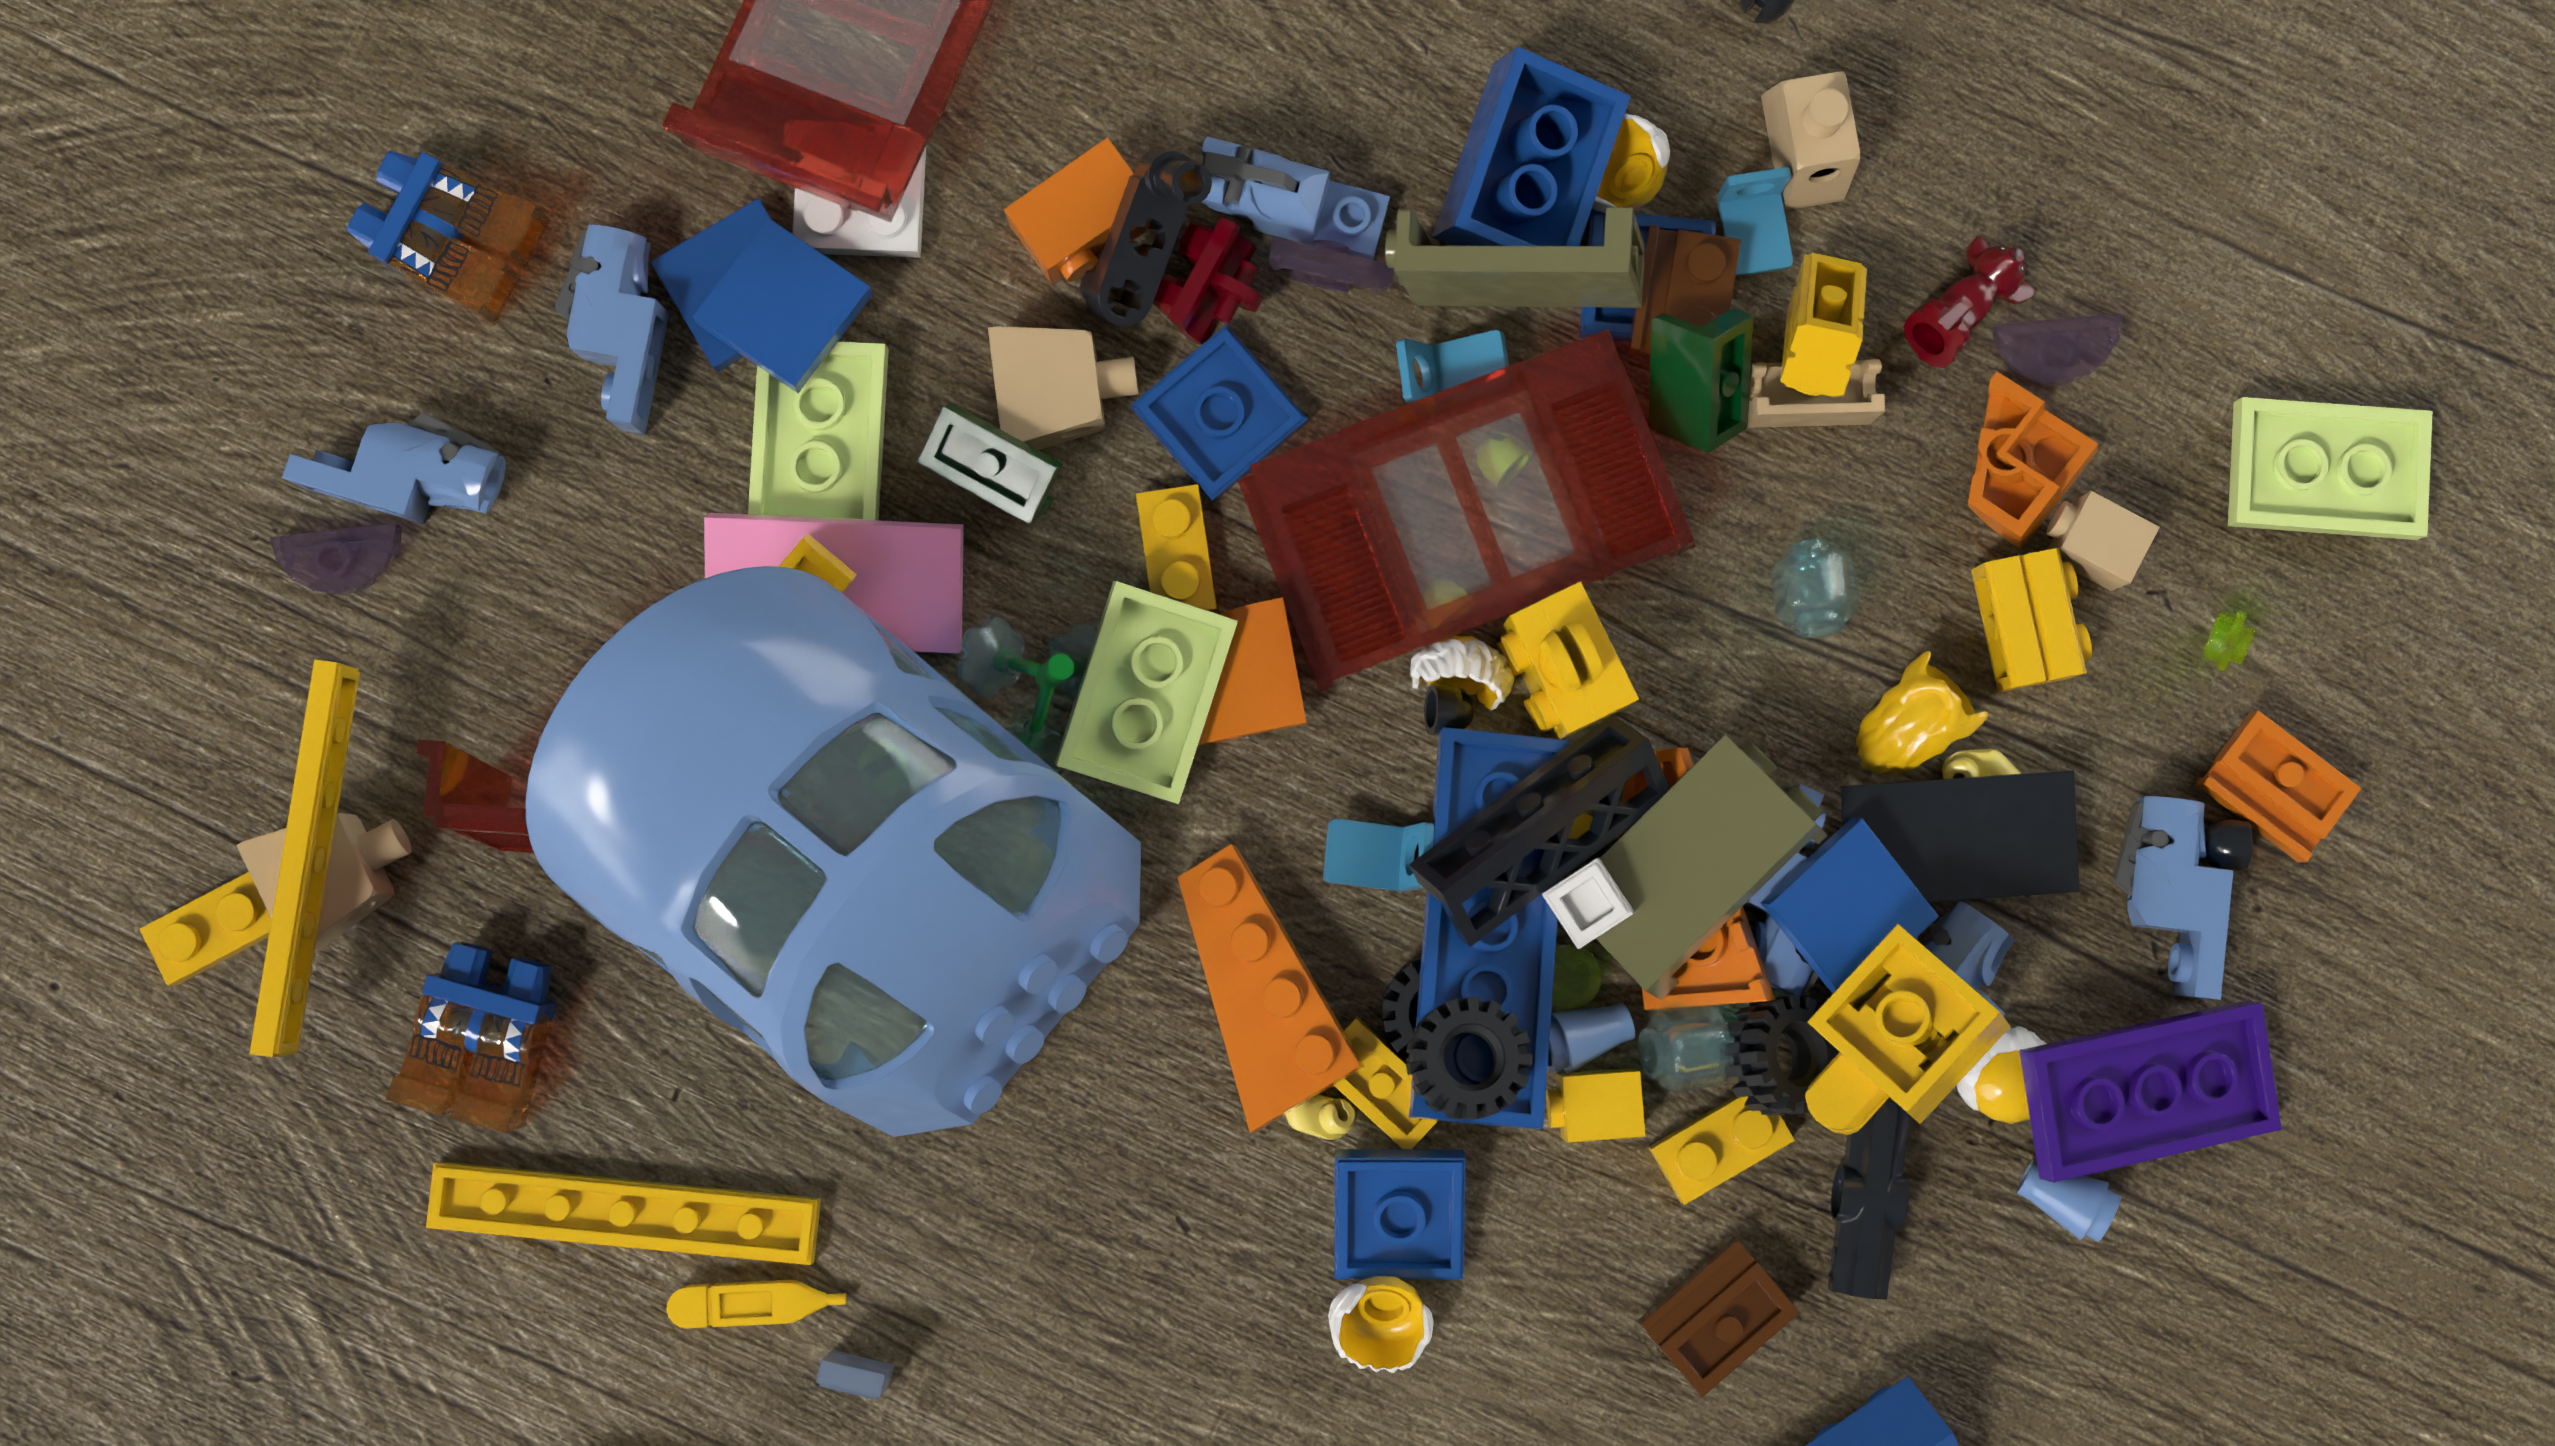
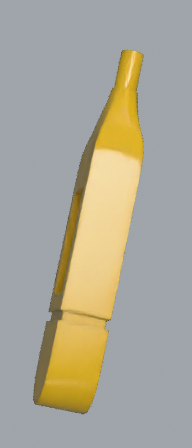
M797 1280L715 1283L714 1285H711V1283L691 1284L681 1287L670 1296L666 1310L672 1323L681 1328H706L710 1325L712 1327L787 1324L801 1320L827 1305H846L847 1294H827Z

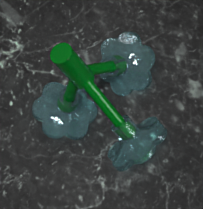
M997 616L989 617L981 628L971 627L964 633L961 642L964 655L960 658L957 665L958 675L962 681L973 685L974 692L977 695L986 698L996 695L1002 686L1010 687L1014 685L1020 673L1035 676L1040 690L1032 718L1020 719L1012 727L1004 728L1061 775L1064 773L1065 768L1056 766L1055 761L1063 737L1056 731L1048 730L1044 722L1055 688L1066 690L1069 697L1075 702L1097 629L1092 624L1079 623L1073 626L1068 634L1054 636L1047 646V653L1050 659L1040 664L1023 659L1022 654L1025 649L1024 638L1020 633L1011 631L1006 619ZM996 751L994 752V755H996V756L999 757V758L1004 759V758H1003L1001 755H999Z

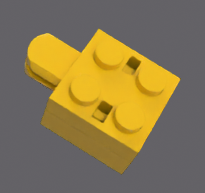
M1581 581L1510 615L1500 628L1502 641L1496 643L1499 654H1503L1507 658V666L1512 668V675L1514 677L1519 674L1522 675L1531 694L1530 698L1524 700V704L1533 725L1540 735L1549 731L1553 739L1562 740L1606 719L1612 714L1614 715L1639 700Z
M1897 924L1807 1022L1839 1051L1838 1055L1808 1086L1805 1095L1808 1110L1815 1120L1834 1133L1850 1135L1859 1131L1890 1097L1921 1124L2011 1026L1999 1010Z

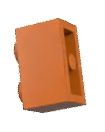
M1108 137L1004 209L1010 227L1052 286L1064 277L1068 282L1075 281L1098 263L1096 255L1104 249L1129 177L1134 175ZM1147 221L1144 227L1134 225L1131 230L1130 239L1135 240L1148 229L1150 223Z

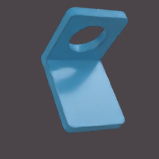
M1790 167L1729 176L1716 197L1723 237L1741 239L1735 277L1785 270L1793 264L1781 195L1792 178Z
M1492 330L1435 345H1429L1408 338L1397 340L1396 342L1403 398L1406 403L1437 410L1505 394L1512 389L1505 335L1502 331ZM1414 358L1421 368L1423 377L1422 389L1418 385L1414 374Z
M1344 819L1330 820L1327 827L1323 879L1327 883L1398 892L1423 889L1424 887L1417 882L1409 864L1414 861L1417 844L1419 846L1418 857L1433 847L1434 824L1422 822L1406 827Z

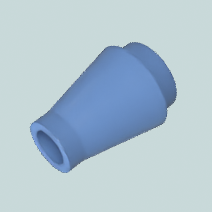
M1620 1002L1606 1007L1551 1012L1547 1069L1551 1073L1564 1070L1567 1074H1571L1619 1044L1634 1039V1023L1625 1004Z
M2032 1159L2016 1190L2017 1194L2030 1200L2079 1240L2087 1236L2096 1242H2099L2107 1232L2121 1201L2120 1195L2108 1190L2109 1182L2088 1176L2075 1177L2054 1183L2039 1178L2037 1160Z

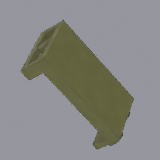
M1606 208L1604 246H1432L1412 209H1399L1397 229H1389L1387 231L1385 243L1387 267L1394 268L1399 285L1405 287L1416 306L1642 308L1645 244L1633 208Z
M1725 734L1600 858L1635 913L1596 939L1646 992L1660 1000L1679 983L1673 974L1800 849L1812 839L1819 844L1828 836L1814 822L1823 811L1796 785L1785 793L1769 777L1778 767L1751 741L1740 749Z

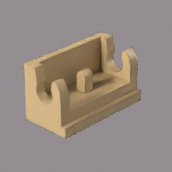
M1879 359L1855 361V364H1852V372L1845 393L1837 397L1826 395L1812 396L1803 394L1795 388L1785 387L1786 385L1780 381L1782 363H1751L1748 428L1870 425L1885 412L1884 394L1876 393L1875 389L1876 375L1880 373L1882 368L1881 361Z

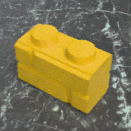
M1816 253L1804 255L1797 278V285L1794 287L1787 310L1780 379L1786 385L1785 387L1795 388L1803 394L1812 396L1826 395L1837 397L1844 395L1852 372V364H1855L1863 338L1862 323L1864 320L1867 268L1862 266V263Z
M2059 548L1993 560L1971 569L1998 693L2066 680L2087 673L2085 661H2089L2092 657L2091 639L2085 625L2082 623L2076 624L2071 599H2075L2078 595L2077 577L2072 564L2069 561L2062 562Z

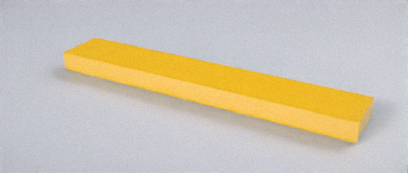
M314 659L249 1053L251 1055L280 1057L296 1055V1052L299 1051L360 677L358 668L337 662Z
M439 1161L433 1163L426 1228L811 1265L815 1260L821 1198Z

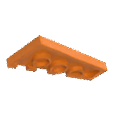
M1678 747L1654 750L1670 789L1694 766L1688 748ZM1642 770L1625 781L1622 790L1623 801H1628L1648 786ZM1743 906L1673 974L1679 983L1662 1000L1642 988L1644 1010L1775 1000Z
M1230 844L1177 878L1250 1133H1256L1365 1066L1237 846Z

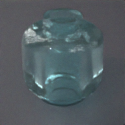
M1808 539L1793 544L1789 549L1790 553L1779 558L1771 568L1775 611L1778 621L1787 628L1794 629L1795 635L1803 638H1822L1841 632L1845 628V622L1850 620L1858 611V596L1851 557L1842 550L1828 547V543L1820 539Z
M1711 1005L1666 1008L1654 1013L1647 1027L1641 1030L1638 1038V1054L1644 1073L1648 1078L1656 1080L1662 1088L1674 1093L1713 1087L1726 1080L1725 1068L1732 1065L1733 1055L1728 1054L1730 1043H1733L1735 1039L1729 1033L1728 1024L1730 1022H1725L1719 1011Z

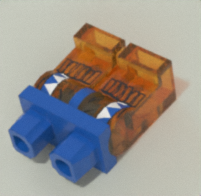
M388 151L377 170L376 181L383 187L399 194L388 215L363 203L357 207L347 226V231L368 247V253L386 267L406 276L495 326L521 276L506 262L463 243V240L465 239L525 270L551 220L537 205L514 194L512 196L458 169L441 163L439 160L423 152L416 159L408 155Z
M454 942L443 963L441 973L428 974L422 991L424 996L416 1013L413 1034L400 1073L393 1076L386 1100L441 1116L451 1113L450 1118L502 1133H509L525 1127L547 1039L549 1021H552L557 1004L555 1001L546 999L549 990L551 966L530 959L512 958L504 987L485 982L494 950L469 942Z

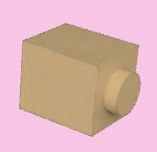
M2090 491L2073 500L2072 503L2064 501L2059 506L2046 530V534L2053 537L2047 550L2059 548L2062 562L2069 561L2076 573L2113 591L2131 583L2160 527Z

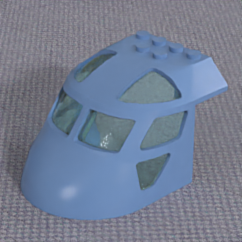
M772 566L732 570L694 582L651 605L613 635L574 678L549 718L533 757L526 792V824L529 840L536 859L549 878L605 928L633 944L673 975L686 993L699 1001L720 1020L748 1035L773 1057L794 1081L822 1101L893 1137L971 1125L982 1113L990 1110L997 1103L1002 1094V1089L1024 1063L1030 1061L1038 1054L1044 1044L1045 1037L1061 1018L1080 1004L1085 996L1087 987L1107 963L1112 962L1121 955L1127 946L1128 938L1138 928L1140 923L1141 842L847 596L822 578L805 571Z

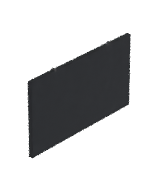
M2073 770L1840 786L1842 826L1852 817L1862 818L1927 902L2013 896L2029 898L2031 895L2080 892Z

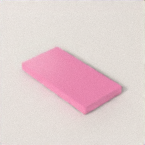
M708 513L704 517L705 578L742 568L778 567L808 533L857 574L842 593L908 648L917 652L960 653L962 649L964 524Z

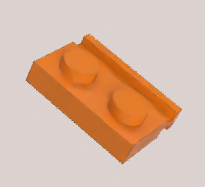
M2259 710L2248 713L2213 760L2212 767L2195 784L2239 819L2248 820L2251 828L2298 863L2308 862L2313 855L2311 853L2321 839L2326 838L2362 789Z

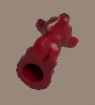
M1981 237L1975 238L1967 247V259L1972 268V275L1958 280L1951 285L1939 299H1931L1915 309L1903 326L1906 340L1922 361L1932 367L1945 368L1955 361L1954 357L1970 339V330L1990 311L1995 298L2012 304H2023L2034 295L2033 287L2023 282L2025 266L2022 250L2019 248L2010 249L2003 245L1989 247L1988 243Z

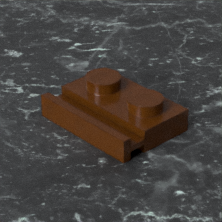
M1656 225L1649 226L1645 240L1642 308L1634 309L1628 346L1629 354L1637 355L1642 353L1651 355L1652 319L1662 313L1701 327L1730 310L1741 239L1680 229L1676 232L1659 229L1660 226Z
M1733 1237L1637 1322L1701 1397H1704L1800 1312L1759 1263L1748 1253L1742 1243Z

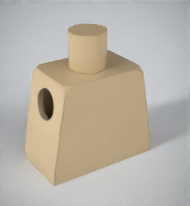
M1833 72L1779 82L1763 93L1761 99L1774 169L1790 167L1792 178L1781 193L1784 210L1843 201L1860 162L1859 142L1845 73ZM1825 169L1826 176L1811 177L1815 172Z
M1001 326L988 327L1000 430L1037 450L1106 429L1102 399L1139 395L1134 357L1097 361L1096 347L1091 331Z
M337 813L315 953L330 944L394 895V888L384 866L412 852L410 841L396 820L392 819L366 832L357 815ZM286 828L245 840L236 845L271 919Z

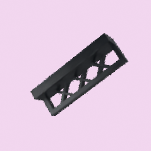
M1612 714L1418 857L1409 866L1417 882L1442 903L1459 938L1469 947H1472L1634 825L1670 790V786L1650 740ZM1642 770L1648 786L1628 801H1620L1619 798L1625 781ZM1586 810L1596 811L1590 829L1577 839L1568 838L1574 819ZM1536 848L1545 849L1539 868L1527 877L1517 876L1522 859ZM1483 887L1493 888L1488 906L1472 918H1469L1462 903Z

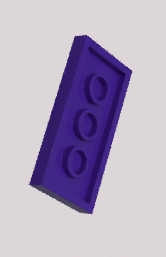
M2242 1001L2019 1050L2039 1178L2054 1183L2282 1130L2261 1002Z

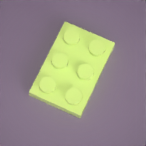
M837 342L799 393L757 366L748 504L749 515L879 521L889 353L886 344Z
M2242 397L2234 401L2228 526L2410 540L2427 537L2433 411Z
M1113 581L1055 765L1179 804L1238 621L1118 581Z

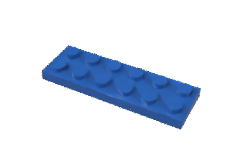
M1443 727L1439 731L1432 816V823L1434 824L1433 846L1570 746V741ZM1536 848L1522 859L1517 876L1527 877L1539 868L1545 849ZM1559 880L1557 883H1555L1553 886H1551L1549 889H1551L1552 887H1554L1555 885H1557L1558 883H1560V880ZM1483 887L1462 903L1469 918H1472L1488 906L1493 888ZM1426 892L1416 1026L1429 1012L1457 998V1000L1469 996L1480 997V1001L1484 1002L1493 1000L1502 1004L1500 1009L1506 1014L1512 1012L1520 1020L1516 1025L1521 1033L1526 1031L1530 1042L1526 1043L1527 1054H1532V1066L1527 1067L1526 1076L1530 1078L1526 1087L1520 1089L1516 1095L1518 1098L1510 1106L1503 1108L1499 1113L1475 1120H1455L1447 1118V1114L1443 1112H1434L1426 1106L1428 1101L1422 1095L1417 1096L1412 1088L1415 1085L1412 1077L1409 1118L1535 1130L1543 1129L1558 918L1542 894L1472 947H1469L1459 938L1442 903L1431 893ZM1461 1033L1454 1036L1448 1042L1444 1051V1064L1450 1076L1459 1083L1476 1085L1484 1081L1490 1074L1493 1067V1053L1489 1044L1482 1037L1472 1033Z

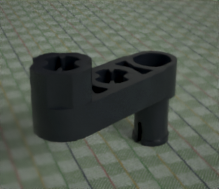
M1162 147L1151 149L1141 157L1134 175L1129 177L1097 268L1087 270L1081 279L1079 291L1086 300L1088 311L1116 326L1123 327L1138 324L1147 316L1158 291L1188 206L1202 202L1211 191V175L1205 166L1201 164L1196 165V162H1192L1182 152ZM1148 219H1151L1153 223L1148 226V229L1156 232L1155 240L1152 245L1142 244L1138 252H1135L1133 248L1138 245V242L1130 239L1131 230L1134 225L1144 227ZM1112 286L1124 288L1120 301L1108 299Z

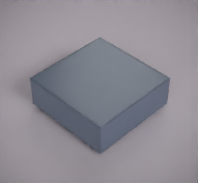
M832 1350L821 1360L816 1383H819L820 1387L877 1400L890 1386L894 1364Z

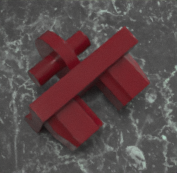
M1222 217L1216 227L1195 222L1189 223L1180 240L1179 253L1186 261L1195 264L1186 282L1168 274L1163 276L1153 301V305L1159 312L1169 318L1188 340L1199 345L1207 341L1218 320L1229 325L1238 307L1256 312L1263 301L1262 297L1250 288L1259 270L1250 263L1256 248L1239 233L1240 227L1236 223Z

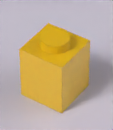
M1636 1069L1572 1072L1571 1074L1558 1073L1556 1074L1557 1088L1546 1090L1549 1127H1560L1561 1138L1567 1143L1646 1137L1640 1071Z

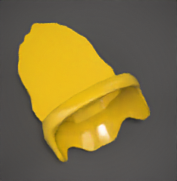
M1926 651L1907 665L1902 674L1901 682L1885 692L1880 703L1862 719L1856 738V745L1859 747L1857 755L1861 758V767L1878 775H1896L1912 771L1928 759L1942 754L1952 742L1970 736L1984 723L1989 714L1985 711L1975 713L1969 699L1959 686L1946 674L1928 664L1931 652Z

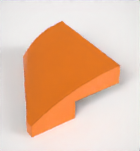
M1996 371L1989 383L1988 403L1984 425L1980 432L1978 458L1975 474L1972 477L1968 507L1990 528L2022 551L2098 452V443L2045 410V401Z
M1283 597L1222 612L1221 616L1237 620L1238 622L1197 747L1242 739L1248 735L1306 725V716Z

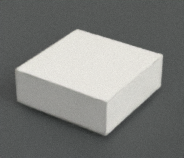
M1599 857L1542 894L1577 949H1580L1635 913Z

